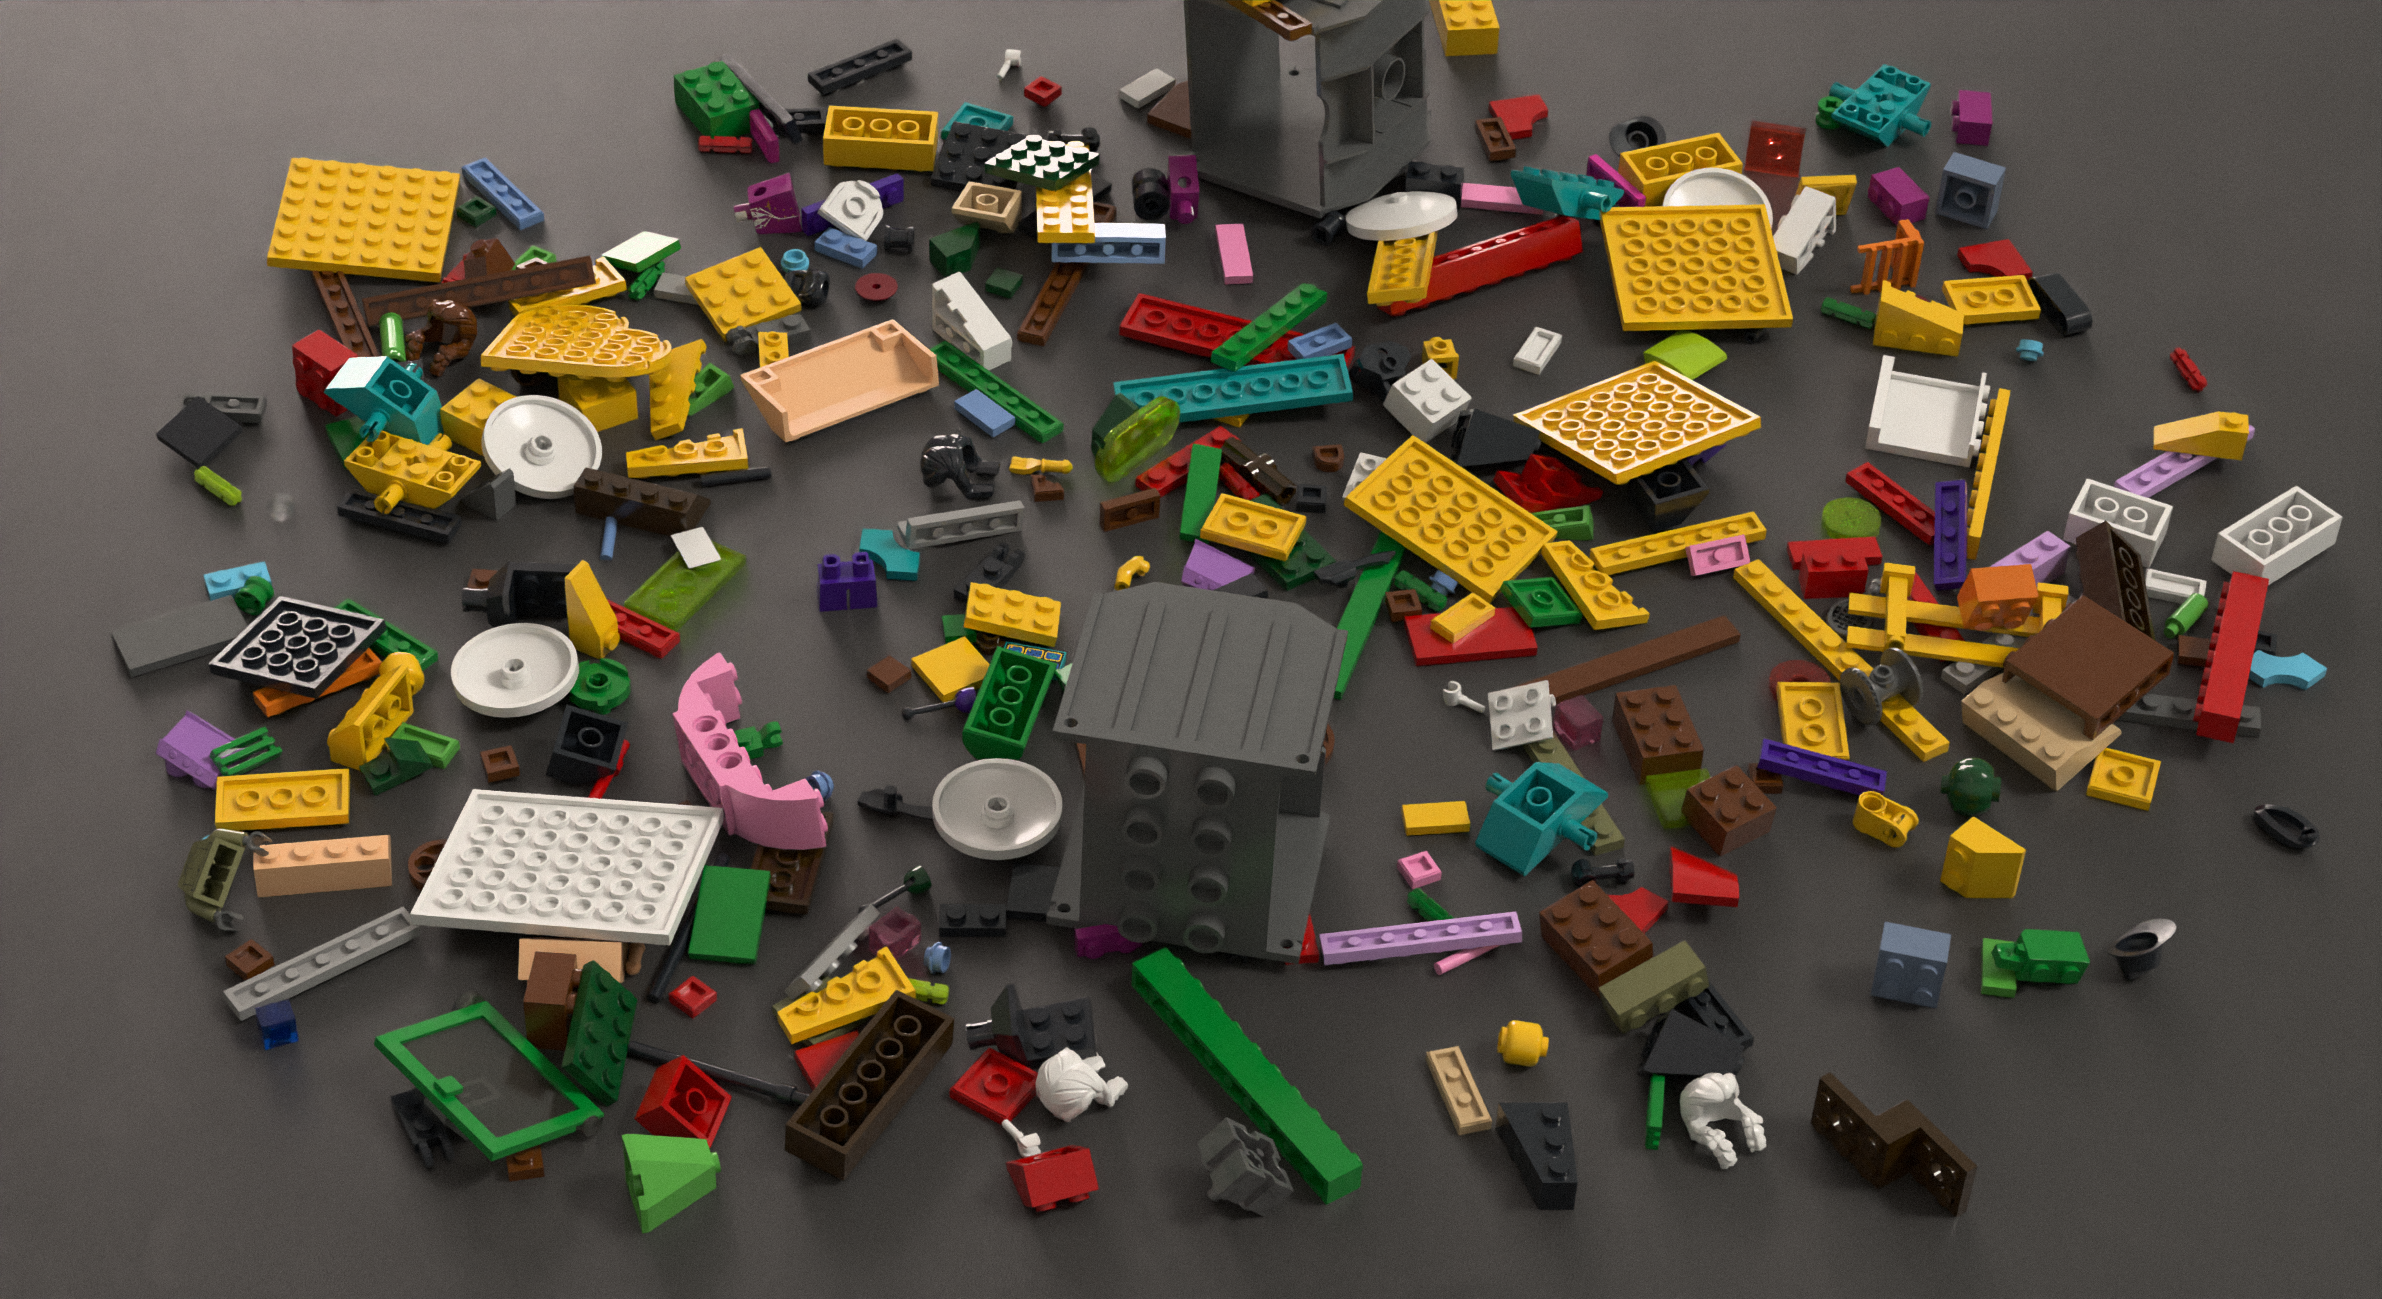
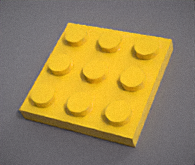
M761 247L685 277L686 287L724 342L727 341L726 333L737 326L742 325L746 328L801 311L800 301Z

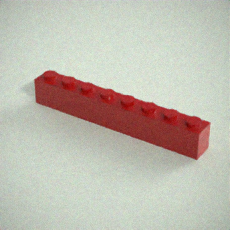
M1561 215L1433 257L1426 298L1416 303H1406L1405 300L1394 301L1390 305L1377 306V308L1388 313L1390 316H1400L1405 314L1406 310L1412 308L1428 307L1430 302L1436 300H1449L1455 294L1473 292L1479 286L1485 284H1498L1503 278L1509 276H1522L1527 270L1543 269L1548 267L1549 263L1570 260L1573 255L1583 252L1579 220Z
M2233 571L2231 581H2224L2193 717V722H2198L2196 732L2198 736L2234 744L2267 593L2268 578Z

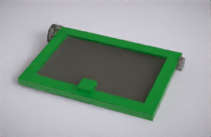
M472 990L462 994L453 1004L450 1013L375 1037L374 1046L491 1162L578 1130L591 1137L602 1127L604 1113L491 1004L485 1001L477 991Z

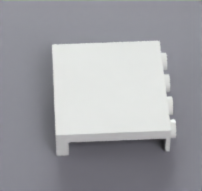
M1883 355L1865 449L1970 468L1972 456L1978 457L1981 444L1979 439L1982 436L1983 421L1987 408L1986 403L1990 391V386L1985 385L1987 373H1982L1980 386L1892 371L1895 357Z

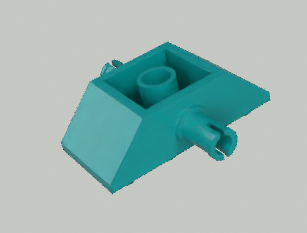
M1883 64L1856 90L1839 82L1833 83L1829 96L1837 97L1843 103L1832 113L1831 118L1840 127L1887 147L1906 129L1925 137L1931 128V121L1918 117L1917 114L1931 87V83L1922 80L1918 76L1900 71L1894 66Z
M1524 166L1523 171L1511 170V178L1523 205L1565 216L1600 220L1599 211H1610L1624 194L1623 189L1614 187V182L1598 179L1596 183L1597 180L1592 176L1582 174L1576 176V174L1562 171L1558 174L1557 171L1542 169L1541 174H1539L1540 169Z
M388 356L349 358L323 392L365 421L359 432L362 438L368 432L370 433L366 439L368 442L375 441L381 431H386L390 434L428 445L437 434L442 433L443 435L444 433L440 415L442 405L438 393L421 380L423 371L420 366L415 373L412 372L417 364L410 363L403 368Z
M1535 762L1514 783L1495 772L1486 781L1485 789L1497 795L1498 798L1492 803L1475 841V846L1525 877L1565 838L1581 846L1584 850H1589L1590 846L1595 844L1597 832L1588 829L1580 823L1608 798V792L1559 763Z

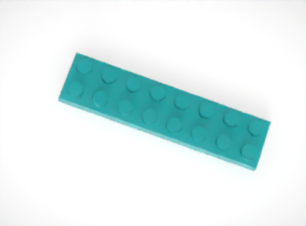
M1344 354L1242 366L1236 372L1225 368L1113 382L1115 395L1121 393L1139 407L1138 427L1353 401V391Z

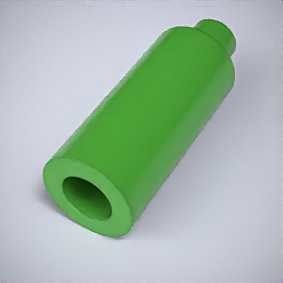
M2198 593L2191 594L2165 621L2164 635L2170 639L2183 635L2208 609L2207 599Z

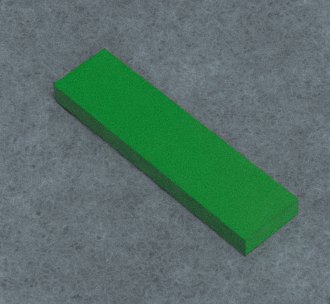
M1194 443L1192 445L1178 538L1180 540L1195 542V539L1207 545L1209 543V540L1200 538V531L1215 504L1222 449Z
M349 598L334 607L383 619ZM386 620L387 630L369 647L384 657L395 652L410 653L419 661L422 671L439 660L438 651Z

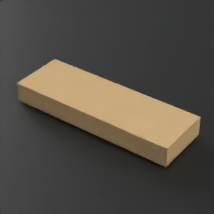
M1459 1046L1426 1052L1427 1065L1458 1135L1491 1129L1492 1119Z

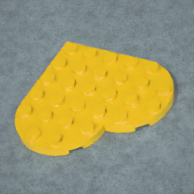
M587 305L549 306V308L540 309L538 313H536V309H530L515 316L481 354V366L491 367L493 371L516 369L523 374H534L538 371L548 372L550 376L554 377L571 374L577 375L580 379L606 377L608 381L620 382L624 380V377L660 374L661 369L671 362V344L668 340H664L663 343L660 342L657 334L629 329L627 318L621 317L619 319L616 312L609 309Z

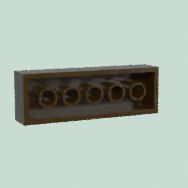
M2105 520L2076 537L2077 552L2075 554L2080 563L2081 571L2079 572V577L2084 589L2082 596L2084 595L2155 640L2141 555Z
M895 990L786 1123L784 1151L844 1181L952 1046L955 1018Z

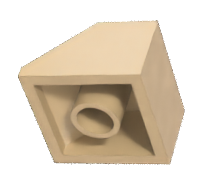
M969 181L953 205L952 214L960 224L968 225L978 221L980 228L996 230L999 233H1014L1018 222L1021 221L1022 191Z

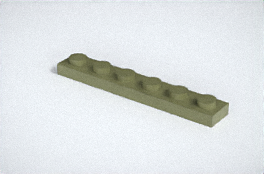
M1554 731L1552 739L1522 745L1533 763H1559L1583 777ZM1602 804L1580 823L1588 829L1597 832V840L1593 846H1590L1594 856L1624 848L1625 838Z

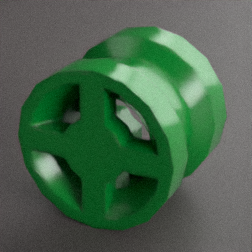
M1832 96L1821 98L1817 106L1819 112L1816 114V124L1824 129L1839 128L1840 126L1831 116L1843 101Z
M251 576L246 580L244 588L239 589L236 593L235 602L245 613L259 615L264 610L265 604L273 598L274 589L264 578Z

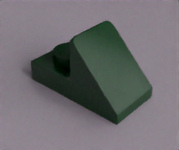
M389 737L384 738L388 750L387 753L359 766L361 774L375 796L433 768L432 762L419 741Z

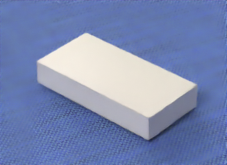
M1156 68L1119 89V98L1139 109L1170 91L1176 86V79Z
M1535 327L1514 357L1513 366L1540 375L1561 344L1562 335Z
M2146 569L2145 573L2148 597L2182 604L2193 593L2203 596L2205 594L2207 583L2205 580L2153 569Z

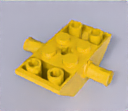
M381 431L375 441L368 442L365 439L344 460V466L367 492L380 495L374 500V505L379 512L382 513L384 510V514H388L399 501L436 509L450 500L481 467V461L448 452L452 447V442L447 435L444 434L442 437V433L437 434L426 445L412 439Z

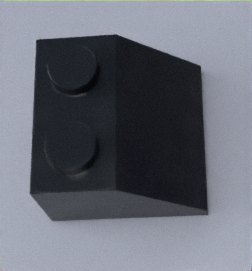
M1409 162L1405 192L1421 191L1448 195L1455 199L1457 210L1459 211L1464 168L1453 165L1444 166L1425 162Z
M1683 458L1678 460L1676 464L1663 466L1654 470L1651 474L1630 479L1627 497L1651 529L1656 532L1682 524L1707 497L1710 489L1687 459Z
M566 705L546 776L578 785L614 774L628 722Z

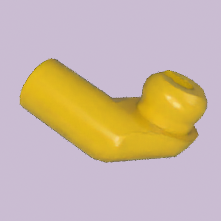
M1134 556L1119 567L1114 586L1115 590L1130 588L1132 576L1135 573L1139 576H1144L1150 569L1149 562L1144 560L1142 556Z

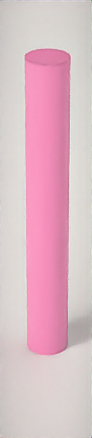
M1500 945L1462 949L1434 963V969L1438 975H1442Z

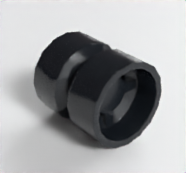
M1155 168L1139 170L1134 174L1131 184L1134 210L1143 219H1159L1168 212L1170 204L1166 176Z

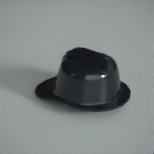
M1638 116L1615 125L1609 133V143L1612 150L1620 157L1622 152L1665 144L1666 134L1664 128L1657 120L1648 116Z
M2158 918L2139 923L2119 939L2107 945L2106 952L2115 957L2125 977L2133 980L2160 965L2162 945L2173 937L2177 927L2169 919Z

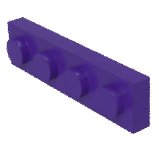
M898 173L869 183L878 191L882 208L904 201V179ZM826 199L801 208L802 231L807 236L826 230L829 227H834L832 223L817 213Z
M1966 480L1935 482L1934 586L1936 590L1962 588L1966 580L1967 483Z
M1765 738L1760 747L1757 768L1768 770L1772 773L1787 775L1802 781H1809L1857 795L1867 791H1874L1883 795L1885 791L1887 771Z

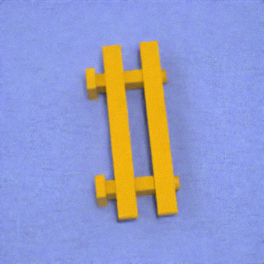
M1884 563L1880 593L1886 594V597L1849 593L1848 614L1885 618V631L1848 626L1846 647L1884 652L1888 648L1895 647L1903 650L1904 653L1910 656L1968 662L2004 668L2003 662L2010 652H2016L2019 649L1906 634V621L1964 629L1959 607L1907 600V597L1911 595L1915 566ZM2038 582L2037 592L2039 597L2032 608V613H2039V617L2028 616L2024 625L2017 628L2007 629L2005 626L1992 627L1985 630V632L2023 637L2035 636L2043 629L2048 620L2055 619L2062 613L2068 598V586Z

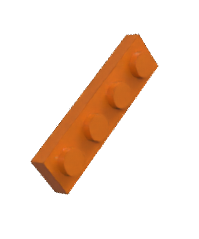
M368 648L319 697L332 692H338L357 682L371 679L379 674V667L382 661ZM269 687L253 692L255 703L267 717L279 715L288 709L315 700V698Z

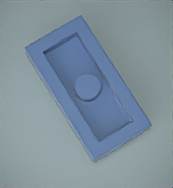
M831 227L814 242L815 251L861 269L877 255L876 244Z
M1337 323L1288 340L1287 350L1297 360L1330 356L1351 348L1352 338Z

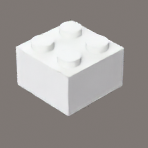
M1431 359L1392 384L1383 406L1412 435L1426 443L1455 424L1460 411L1467 409L1472 397Z

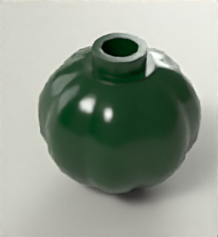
M1975 757L1964 758L1954 764L1948 775H1942L1940 794H1947L1950 807L1960 815L1967 817L1980 816L1989 811L1991 802H1999L2001 777L1994 776V768L1985 760Z

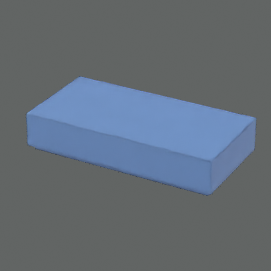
M977 389L954 401L955 410L991 437H995L1015 426V417Z

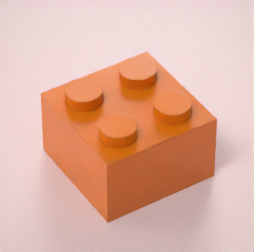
M2031 564L1971 568L1957 595L1964 629H1975L1977 631H1985L1992 627L2005 626L2007 629H2013L2024 625L2039 597Z

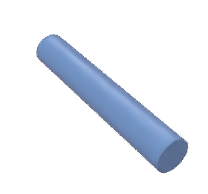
M613 517L606 518L600 560H612L618 524L617 520Z

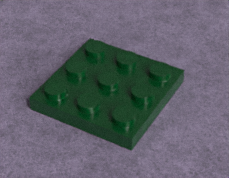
M1029 135L1024 140L1012 145L1009 149L985 162V173L1056 192L1099 165L1100 154L1090 152L1085 147L1074 148L1065 145L1061 141L1051 142L1043 140L1038 135Z

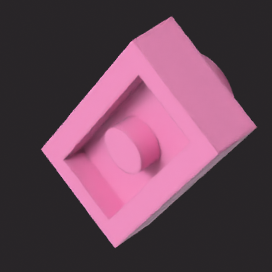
M1745 534L1685 547L1691 576L1750 563Z

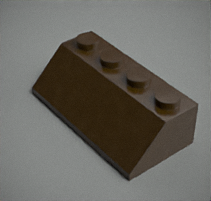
M585 467L573 486L575 512L577 514L605 521L607 517H613L617 520L618 524L670 537L677 533L695 529L711 504V499L700 495Z

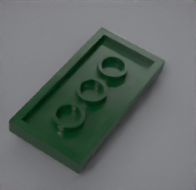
M1267 493L1249 500L1284 510ZM1304 529L1286 562L1246 551L1286 591L1316 579L1313 576L1314 571L1336 563V560Z
M592 960L583 965L562 1068L604 1105L609 1106L618 1101L638 999L613 978L608 971Z

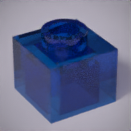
M289 999L255 1008L258 1031L265 1050L299 1041L296 1019Z

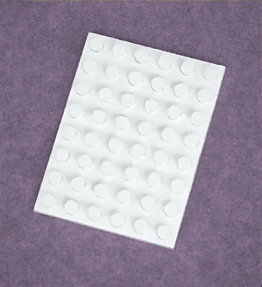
M473 789L410 913L412 925L670 945L724 821L723 808Z

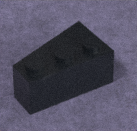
M1499 1102L1495 1130L1499 1138L1503 1137L1509 1148L1508 1154L1511 1160L1516 1161L1521 1170V1178L1538 1209L1574 1210L1578 1180L1568 1102Z

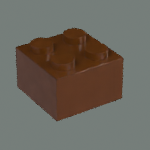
M1735 765L1688 788L1680 814L1721 857L1769 833L1777 807L1739 766Z
M535 952L523 1006L527 1040L536 1049L562 1051L566 1049L583 970L577 968L576 954Z

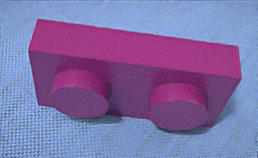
M1103 924L1075 929L1077 957L1087 956L1090 959H1096L1107 952L1120 951L1121 953H1130L1137 947H1142V943L1132 942L1124 938L1119 933L1117 926Z

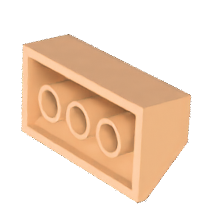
M390 835L260 845V848H263L269 854L267 856H260L253 852V870L258 897L392 886Z

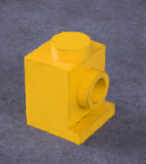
M1433 337L1429 341H1423V364L1431 359L1436 363H1446L1447 368L1442 369L1452 379H1457L1459 355L1455 352L1452 340Z

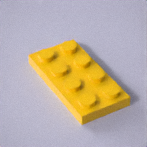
M349 768L217 777L216 829L223 828L240 831L349 824Z

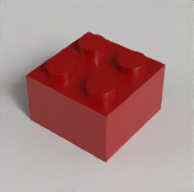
M318 329L292 345V363L296 375L295 385L302 396L309 398L318 404L321 409L327 410L337 417L348 409L335 402L323 392L349 358H357L358 355Z

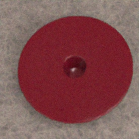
M882 273L864 275L855 284L857 294L864 299L872 301L888 299L898 289L896 280Z

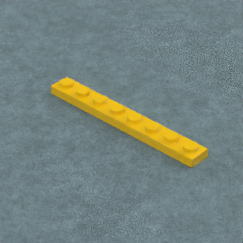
M1999 388L1997 400L1991 399L1984 430V434L1989 435H1983L1980 452L1985 453L1979 454L1976 470L1982 472L1976 471L1973 489H1978V491L1972 490L1969 507L1974 509L1968 508L1967 526L1970 527L1967 528L1968 559L1976 560L2011 390Z

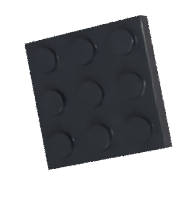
M954 121L932 173L931 186L963 191L970 181L1015 189L1017 181L986 174L985 162L1009 149L1012 145L1024 140L1029 135Z

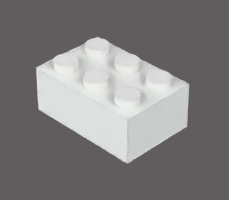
M2086 479L2069 512L2063 540L2076 544V537L2106 520L2141 555L2142 566L2150 568L2167 533L2173 506Z

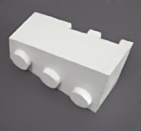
M1805 186L1800 195L1794 197L1789 213L1781 217L1778 230L1773 236L1781 269L1798 275L1813 258V253L1811 252L1815 246L1821 248L1825 244L1823 237L1827 233L1834 234L1836 231L1835 197Z
M960 271L932 284V329L987 370L994 369L1011 361L1012 339Z

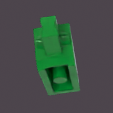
M2024 929L2016 942L1996 944L1991 952L1996 967L2014 970L2017 980L2078 984L2090 964L2079 932Z

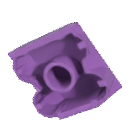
M1195 539L1186 566H1184L1181 582L1186 587L1215 590L1250 573L1254 574L1255 567Z
M186 710L185 716L163 739H159L156 754L165 760L166 771L169 775L183 777L189 774L193 777L195 785L202 788L210 787L215 790L217 788V777L223 775L209 755L213 749L235 739ZM241 760L227 765V768L230 769L238 765Z

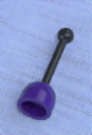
M974 687L959 690L953 701L916 709L906 707L902 710V717L910 720L914 715L950 707H956L963 713H970L976 699Z

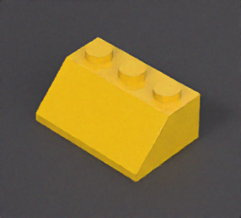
M402 664L378 677L370 688L364 690L356 705L347 711L345 718L337 728L331 730L327 739L331 761L360 771L359 766L377 758L386 747L384 738H391L402 722L405 723L412 715L414 709L408 665Z

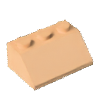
M526 937L519 939L518 980H527L528 984L535 952L539 951L576 954L578 969H583L584 964L594 960L619 983L624 982L629 942L550 937Z

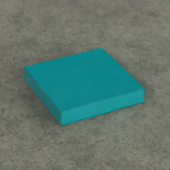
M964 102L941 130V139H947L954 121L1008 131L1013 125L1014 116Z

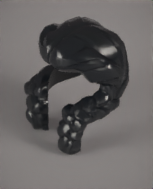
M961 434L936 435L925 444L920 458V471L924 477L923 483L925 486L937 487L945 483L948 478L954 481L957 488L961 490L967 499L993 496L994 484H970L967 471L970 473L975 471L980 477L985 475L997 476L999 474L1000 462L982 460L977 455L976 448L970 437L966 438L961 436Z

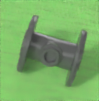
M1899 648L1886 649L1881 655V665L1876 666L1871 671L1869 677L1855 667L1847 668L1840 676V688L1844 703L1847 705L1848 710L1851 711V714L1855 716V719L1864 725H1875L1881 720V702L1900 694L1908 703L1915 705L1922 698L1923 682L1918 668H1916L1915 663L1908 657L1907 653H1904Z

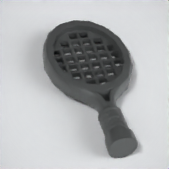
M1873 579L1863 595L1877 596L1880 593L1881 581ZM1849 598L1836 602L1830 607L1826 615V624L1843 640H1847L1848 626L1871 629L1874 624V617L1848 614V609L1846 608H1848Z

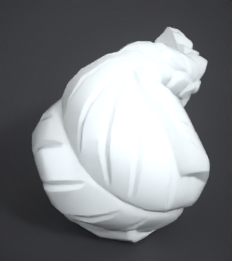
M1066 1047L1042 1064L1035 1085L1036 1096L1040 1098L1047 1110L1054 1117L1065 1122H1071V1119L1076 1118L1088 1109L1092 1099L1096 1100L1099 1104H1105L1108 1107L1113 1106L1115 1100H1118L1119 1095H1123L1125 1090H1127L1128 1083L1123 1078L1117 1076L1106 1084L1097 1074L1101 1068H1105L1103 1058L1098 1053L1097 1056L1082 1060L1076 1052Z
M1708 1073L1690 1082L1682 1091L1680 1096L1681 1117L1686 1124L1690 1139L1713 1151L1720 1167L1728 1169L1729 1166H1734L1738 1160L1736 1153L1732 1149L1733 1145L1731 1141L1725 1139L1726 1135L1722 1130H1713L1711 1127L1706 1126L1708 1122L1725 1118L1742 1121L1747 1145L1750 1151L1754 1152L1762 1151L1766 1147V1138L1763 1135L1764 1128L1760 1125L1763 1123V1118L1747 1108L1739 1100L1738 1095L1740 1091L1735 1075L1732 1073L1724 1075Z

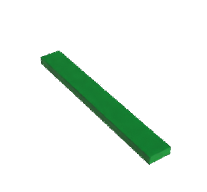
M1382 531L1371 554L1384 551H1396V554L1389 564L1363 569L1337 629L1347 630L1348 635L1334 694L1335 699H1342L1384 604L1385 592H1389L1407 551L1406 547Z

